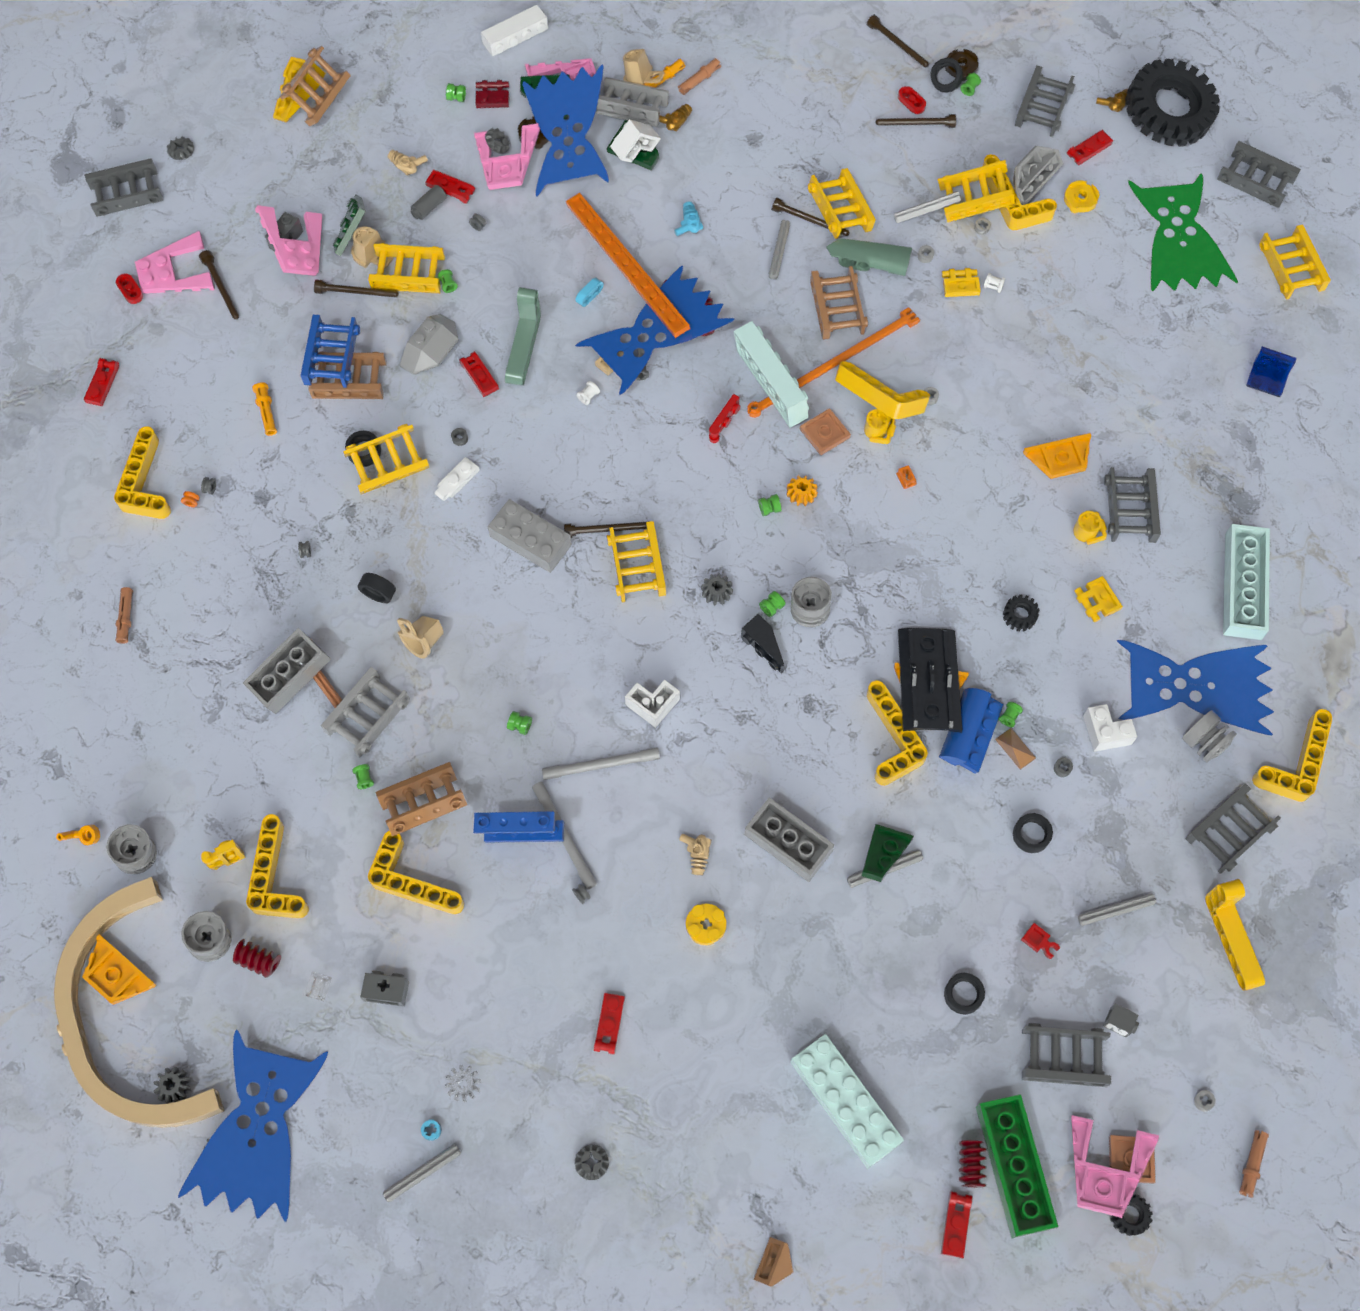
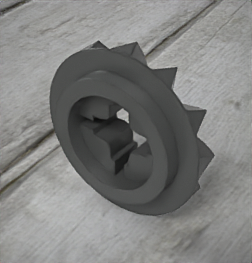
M491 128L486 132V143L494 152L500 154L507 152L510 142L508 141V136L504 135V131L500 132L498 128Z
M182 136L178 139L176 137L174 141L170 140V144L167 145L168 155L175 160H184L194 152V144L189 138L185 139Z
M590 1144L579 1150L574 1164L577 1173L582 1178L597 1180L606 1173L609 1166V1158L603 1148ZM590 1153H592L594 1160L601 1161L598 1164H594L593 1172H591L588 1164L582 1163L589 1160Z

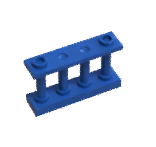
M312 315L300 375L304 385L311 386L312 380L315 377L340 379L343 388H347L348 381H351L352 376L350 369L356 337L360 334V325H357L355 317H351L350 326L325 324L322 322L320 315ZM324 331L348 333L347 341L326 340L321 338V334ZM321 346L346 348L344 356L318 354V349ZM318 362L343 363L341 371L316 370L315 364Z
M554 811L474 813L473 833H484L485 843L564 842L565 822L563 820H555Z

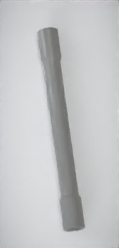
M658 748L570 765L542 768L543 779L548 780L564 775L660 759Z
M543 782L533 785L532 789L545 811H554L555 820H561ZM564 825V842L562 843L572 859L586 890L591 889L597 883Z

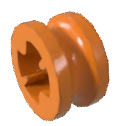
M185 491L181 502L189 507H197L198 503L196 501H199L200 497L193 492Z

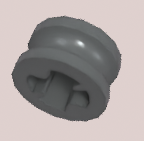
M475 213L473 218L469 219L470 225L477 231H481L482 227L486 225L485 219L479 214Z
M456 428L452 431L451 438L455 445L463 446L468 442V435L465 429Z
M204 477L201 484L202 493L214 494L216 479Z
M309 541L305 543L299 542L300 558H304V556L311 557Z
M1068 758L1058 759L1053 768L1055 774L1059 777H1067L1073 770L1071 760ZM1061 764L1067 766L1066 771L1059 769Z
M581 884L578 885L577 889H572V892L582 904L585 903V899L591 898Z

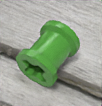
M970 73L967 76V81L961 85L962 93L972 96L975 93L976 86H979L981 83L980 77L975 73Z
M449 269L438 273L439 281L443 285L442 290L445 293H451L458 287L452 278L453 273Z
M1008 702L1004 714L999 717V721L1005 726L1012 728L1015 726V720L1023 712V709L1014 702Z
M362 764L352 769L357 779L356 786L360 790L374 785V781L370 777V766L368 764Z

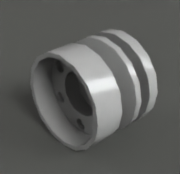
M806 577L795 583L792 588L791 614L798 624L805 627H816L824 623L829 617L832 592L824 580L817 577Z
M1212 710L1203 716L1182 737L1191 748L1199 743L1202 745L1197 752L1199 756L1206 750L1209 752L1203 758L1206 763L1224 752L1237 735L1234 731H1231L1227 736L1224 734L1229 728L1228 725L1218 729L1217 726L1221 718Z
M127 824L120 826L111 833L107 840L106 849L108 856L121 871L127 874L143 873L156 860L157 849L155 843L146 831L137 825Z
M197 912L190 916L183 924L181 931L182 941L192 956L198 960L205 962L216 961L229 950L231 933L221 917L214 912ZM208 936L212 940L208 942L205 938Z

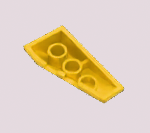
M291 56L283 72L285 79L284 83L280 85V91H282V88L287 83L291 82L306 60ZM313 63L311 67L324 78L326 73ZM308 73L302 78L314 91L319 88L320 85ZM299 84L294 89L305 102L310 97ZM290 96L284 99L279 98L276 102L273 118L287 122L300 106Z

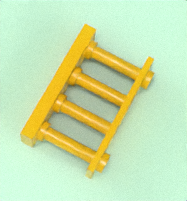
M1005 160L996 161L992 164L957 174L946 175L938 179L940 191L946 190V195L952 194V188L960 185L963 186L966 202L954 203L944 208L947 223L1015 204L1012 189H1006L1003 173L1008 172ZM996 176L1000 192L990 195L986 178ZM979 180L983 197L973 200L969 183Z
M848 168L841 170L838 179L820 183L815 175H811L808 191L812 194L828 225L829 231L835 239L839 238L842 228L861 225L865 232L872 231L876 219ZM840 186L843 190L841 193L827 196L823 189ZM847 199L850 205L833 209L829 202ZM854 212L857 218L840 222L836 215Z
M1303 224L1296 226L1291 236L1271 240L1269 234L1264 233L1259 247L1264 253L1280 286V291L1284 294L1286 300L1290 299L1296 288L1315 285L1318 292L1324 291L1327 288L1331 279ZM1289 243L1295 244L1297 250L1278 254L1275 249L1276 246ZM1299 256L1304 264L1285 268L1282 263L1283 260ZM1307 270L1311 276L1308 279L1292 282L1289 274Z
M386 243L374 244L373 247L376 256H379L377 273L369 274L368 281L371 288L440 293L441 285L439 278L435 277L438 260H445L443 248L437 246L388 245ZM386 257H396L394 275H384ZM403 258H414L411 276H401ZM421 259H431L428 277H418Z
M403 424L397 427L398 430L358 446L352 444L346 447V450L343 451L344 456L348 457L351 455L361 479L360 485H357L360 494L429 468L427 458L424 460L419 458L409 434L414 431L413 425ZM403 436L413 460L411 461L412 464L406 467L405 464H402L392 439ZM384 442L395 464V471L390 473L385 471L375 448L376 445ZM366 449L369 450L378 472V478L372 480L368 478L358 455V452Z
M654 521L646 522L647 529L637 533L615 536L613 527L609 528L610 535H607L608 546H612L619 584L615 585L616 594L621 596L622 602H625V593L649 589L658 590L659 597L666 596V585ZM640 539L649 541V546H646V548L617 552L616 543ZM646 555L652 557V562L649 565L620 569L619 560ZM647 572L655 573V579H652L653 581L623 586L622 576Z

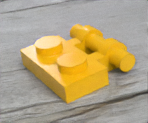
M952 268L942 271L945 297L980 295L979 277H972L977 276V269L964 268V270H955Z
M1103 576L1088 582L1085 586L1088 590L1086 592H1083L1081 587L1074 590L1077 595L1076 599L1079 603H1082L1086 609V615L1091 617L1093 622L1100 620L1098 612L1101 611L1104 617H1107L1123 607ZM1092 597L1097 605L1092 606L1088 599Z
M233 839L221 842L218 847L214 848L215 852L213 853L204 851L201 854V860L211 870H217L223 865H232L246 858L243 850Z

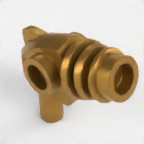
M1128 88L1116 93L1114 97H1108L1107 99L1098 97L1096 104L1109 106V109L1112 111H1122L1126 106L1125 97L1127 96Z
M684 104L671 114L660 115L659 122L666 124L668 130L678 131L691 114L692 108L689 104Z

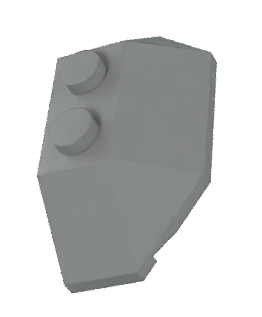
M1034 146L1015 166L1013 184L1021 205L1027 204L1063 165L1057 149Z
M441 314L428 316L408 340L400 367L415 375L421 371L439 366L459 341L455 322Z

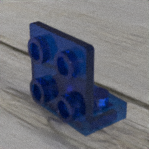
M1262 346L1255 357L1246 386L1280 398L1288 375L1297 358Z

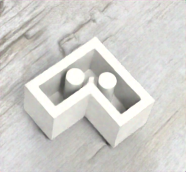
M629 120L619 135L615 137L610 147L620 160L632 162L641 149L652 152L661 138L650 125Z
M666 680L660 684L653 694L636 683L625 696V705L656 728L680 700V691Z
M1107 704L1089 707L1083 715L1094 752L1132 745L1137 738L1132 719L1112 722Z

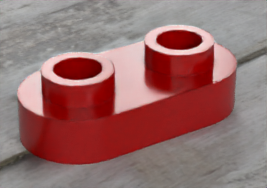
M904 86L899 89L898 100L914 114H921L925 111L926 100L912 87Z
M121 274L116 278V285L128 303L137 304L141 302L143 293L130 274Z

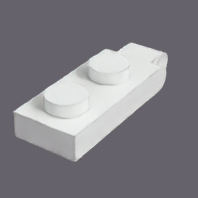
M465 457L437 485L438 489L435 495L443 501L448 497L453 498L480 471L479 467Z

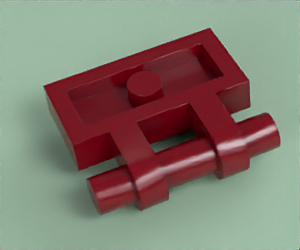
M482 80V82H476V89H482V91H476V108H509V90H503V88H509V81L497 80L488 82L487 80ZM488 88H497V90H488Z

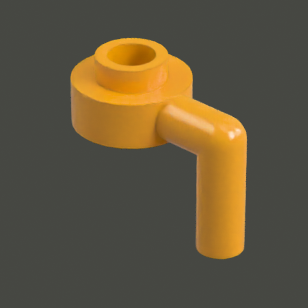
M91 824L81 827L80 830L58 833L56 838L58 841L79 838L82 844L92 845L99 841L100 831L97 826Z

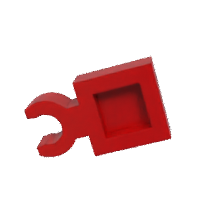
M1033 923L1021 939V941L1037 953L1042 949L1044 955L1049 959L1054 957L1050 953L1049 948H1054L1056 951L1060 949L1057 943L1048 941L1051 935L1035 923Z

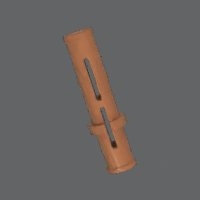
M714 58L706 66L700 67L697 73L678 86L680 93L685 95L701 81L711 77V74L721 67L719 60Z
M128 587L120 589L118 620L115 623L117 627L115 641L121 644L128 643L129 628L131 627L130 613L133 590Z
M1259 1130L1254 1132L1255 1135L1247 1165L1242 1171L1244 1177L1239 1190L1241 1195L1247 1197L1248 1194L1250 1198H1253L1256 1182L1261 1176L1259 1170L1269 1138L1268 1133L1261 1131L1260 1134Z

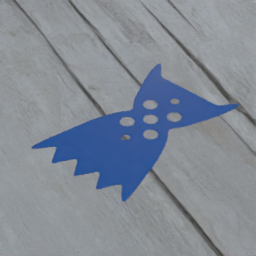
M603 64L598 68L593 77L581 67L574 81L564 71L561 72L555 85L551 84L544 75L536 89H533L523 81V88L536 123L539 124L540 130L552 144L540 171L536 186V197L539 196L547 184L597 174L603 180L609 182L607 171L591 143L585 139L597 109L603 77ZM564 115H569V119L564 120ZM581 123L583 129L580 132H574V124ZM560 127L562 129L561 135L553 136V129ZM571 136L573 143L569 146L564 145V138ZM581 145L584 146V153L577 155L575 148ZM557 150L564 152V156L561 159L554 158V153ZM569 162H572L573 167L569 168L567 167V164Z
M680 266L659 289L690 326L688 331L675 338L646 303L633 327L608 331L587 338L575 345L576 347L591 346L621 378L622 384L619 395L623 394L635 381L655 348H664L687 342L735 320V318H717L723 303L705 305L711 292L710 290L693 292L698 280L697 277L680 280L683 266ZM651 319L653 321L652 326L649 328L643 327V320ZM646 333L649 338L646 342H639L638 336ZM658 333H664L666 339L658 342L655 336ZM623 334H629L631 340L623 343L620 337ZM642 348L644 349V355L636 357L633 354L634 350ZM619 351L624 352L623 356L619 357L617 353Z
M1117 640L1121 646L1130 652L1132 703L1131 709L1122 714L1118 719L1127 720L1143 717L1183 702L1203 715L1212 710L1221 718V722L1257 733L1273 735L1271 731L1259 723L1260 719L1274 713L1272 709L1258 701V698L1273 691V689L1256 678L1271 670V667L1255 658L1256 655L1268 647L1267 645H1255L1213 652L1191 659L1183 665H1178L1171 659L1143 646L1125 640ZM1164 665L1171 669V674L1166 677L1162 676L1159 672V668ZM1197 668L1200 670L1201 676L1194 679L1190 677L1189 670ZM1151 678L1153 680V684H1147L1146 679ZM1177 678H1183L1186 681L1184 689H1178L1175 686L1174 681ZM1208 683H1214L1215 688L1210 689L1208 687ZM1166 688L1172 692V697L1169 700H1165L1160 696L1162 689ZM1196 690L1201 693L1202 698L1200 701L1195 702L1191 700L1190 693Z
M236 1029L233 1038V1061L236 1090L241 1101L240 1106L225 1118L211 1136L186 1178L178 1198L186 1195L198 1185L201 1189L205 1207L220 1193L225 1192L231 1213L246 1199L251 1198L257 1219L272 1204L276 1203L281 1217L286 1222L290 1199L291 1151L284 1112L296 1103L316 1077L327 1058L328 1051L311 1062L246 1047L239 1031ZM270 1071L276 1072L274 1079L268 1077ZM252 1082L260 1085V1092L255 1096H250L246 1091L247 1086ZM284 1089L287 1092V1099L284 1102L275 1101L274 1093L276 1090ZM259 1102H266L268 1104L269 1111L266 1115L260 1116L256 1113L255 1107ZM241 1115H247L251 1120L249 1127L245 1129L237 1126V1119ZM273 1121L277 1124L278 1130L274 1135H267L265 1133L264 1126L267 1122ZM250 1139L256 1140V1145L254 1147L248 1146V1141Z

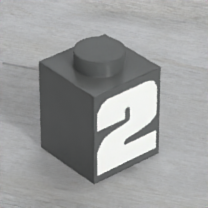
M1115 1003L1110 1007L1103 1026L1124 1037H1128L1131 1033L1134 1034L1139 1026V1022H1137L1139 1015Z

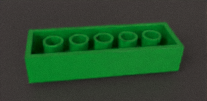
M1021 1094L979 1103L976 1106V1111L1011 1239L1059 1227Z

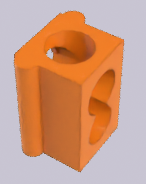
M909 465L898 469L896 475L904 489L917 484Z

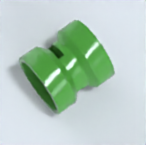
M448 83L446 99L464 102L466 97L465 85L455 86L452 83Z
M777 494L771 495L767 499L764 497L758 499L763 517L771 512H781V503Z
M772 591L767 599H763L759 603V606L768 617H772L776 614V610L783 608L786 603L779 593Z
M513 711L508 719L507 729L511 731L517 729L520 734L527 735L532 724V717L527 715L521 716L519 712Z

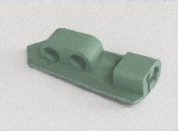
M843 238L826 246L830 255L839 258L838 262L843 267L849 268V266H853V269L860 271L876 268L901 276H906L912 251L911 247Z

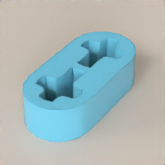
M596 277L593 278L577 294L575 301L582 307L587 306L601 292L604 283Z

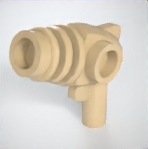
M391 150L388 153V159L407 176L416 173L417 166L428 161L425 155L416 159L414 156L409 158L395 150Z
M681 834L679 840L688 844L687 851L691 852V858H694L690 859V862H693L691 866L694 867L691 868V874L703 876L705 869L702 868H706V865L703 864L708 862L704 860L709 858L711 839L706 838L703 834L697 836L696 839Z

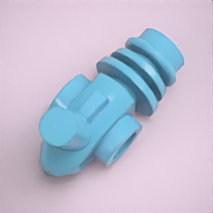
M690 201L684 203V220L681 221V227L674 230L676 236L687 231L697 233L703 229L695 205Z

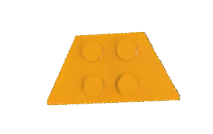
M1091 433L1024 448L1023 454L1050 479L1083 472L1087 468Z
M98 934L95 949L90 954L89 964L85 968L82 978L106 1000L115 1005L156 986L141 970L103 936Z

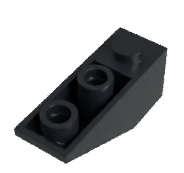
M757 614L742 627L741 638L747 645H752L755 648V652L761 658L764 657L769 661L768 663L772 669L778 670L782 674L784 672V662L772 626Z

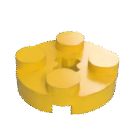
M1078 180L1068 185L1064 194V202L1072 213L1088 212L1095 209L1099 199V191L1093 184L1090 186L1086 184L1087 181Z
M712 904L695 905L686 918V930L691 939L700 945H711L721 939L726 931L724 912ZM705 919L709 920V923L712 924L707 929H703V925L700 924Z

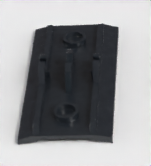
M942 628L898 629L903 731L944 730L962 733L955 630Z

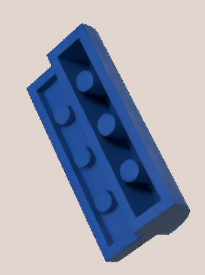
M967 688L964 689L960 699L962 733L948 731L939 758L954 766L960 765L976 774L980 771L1004 704L991 698V693L987 691Z

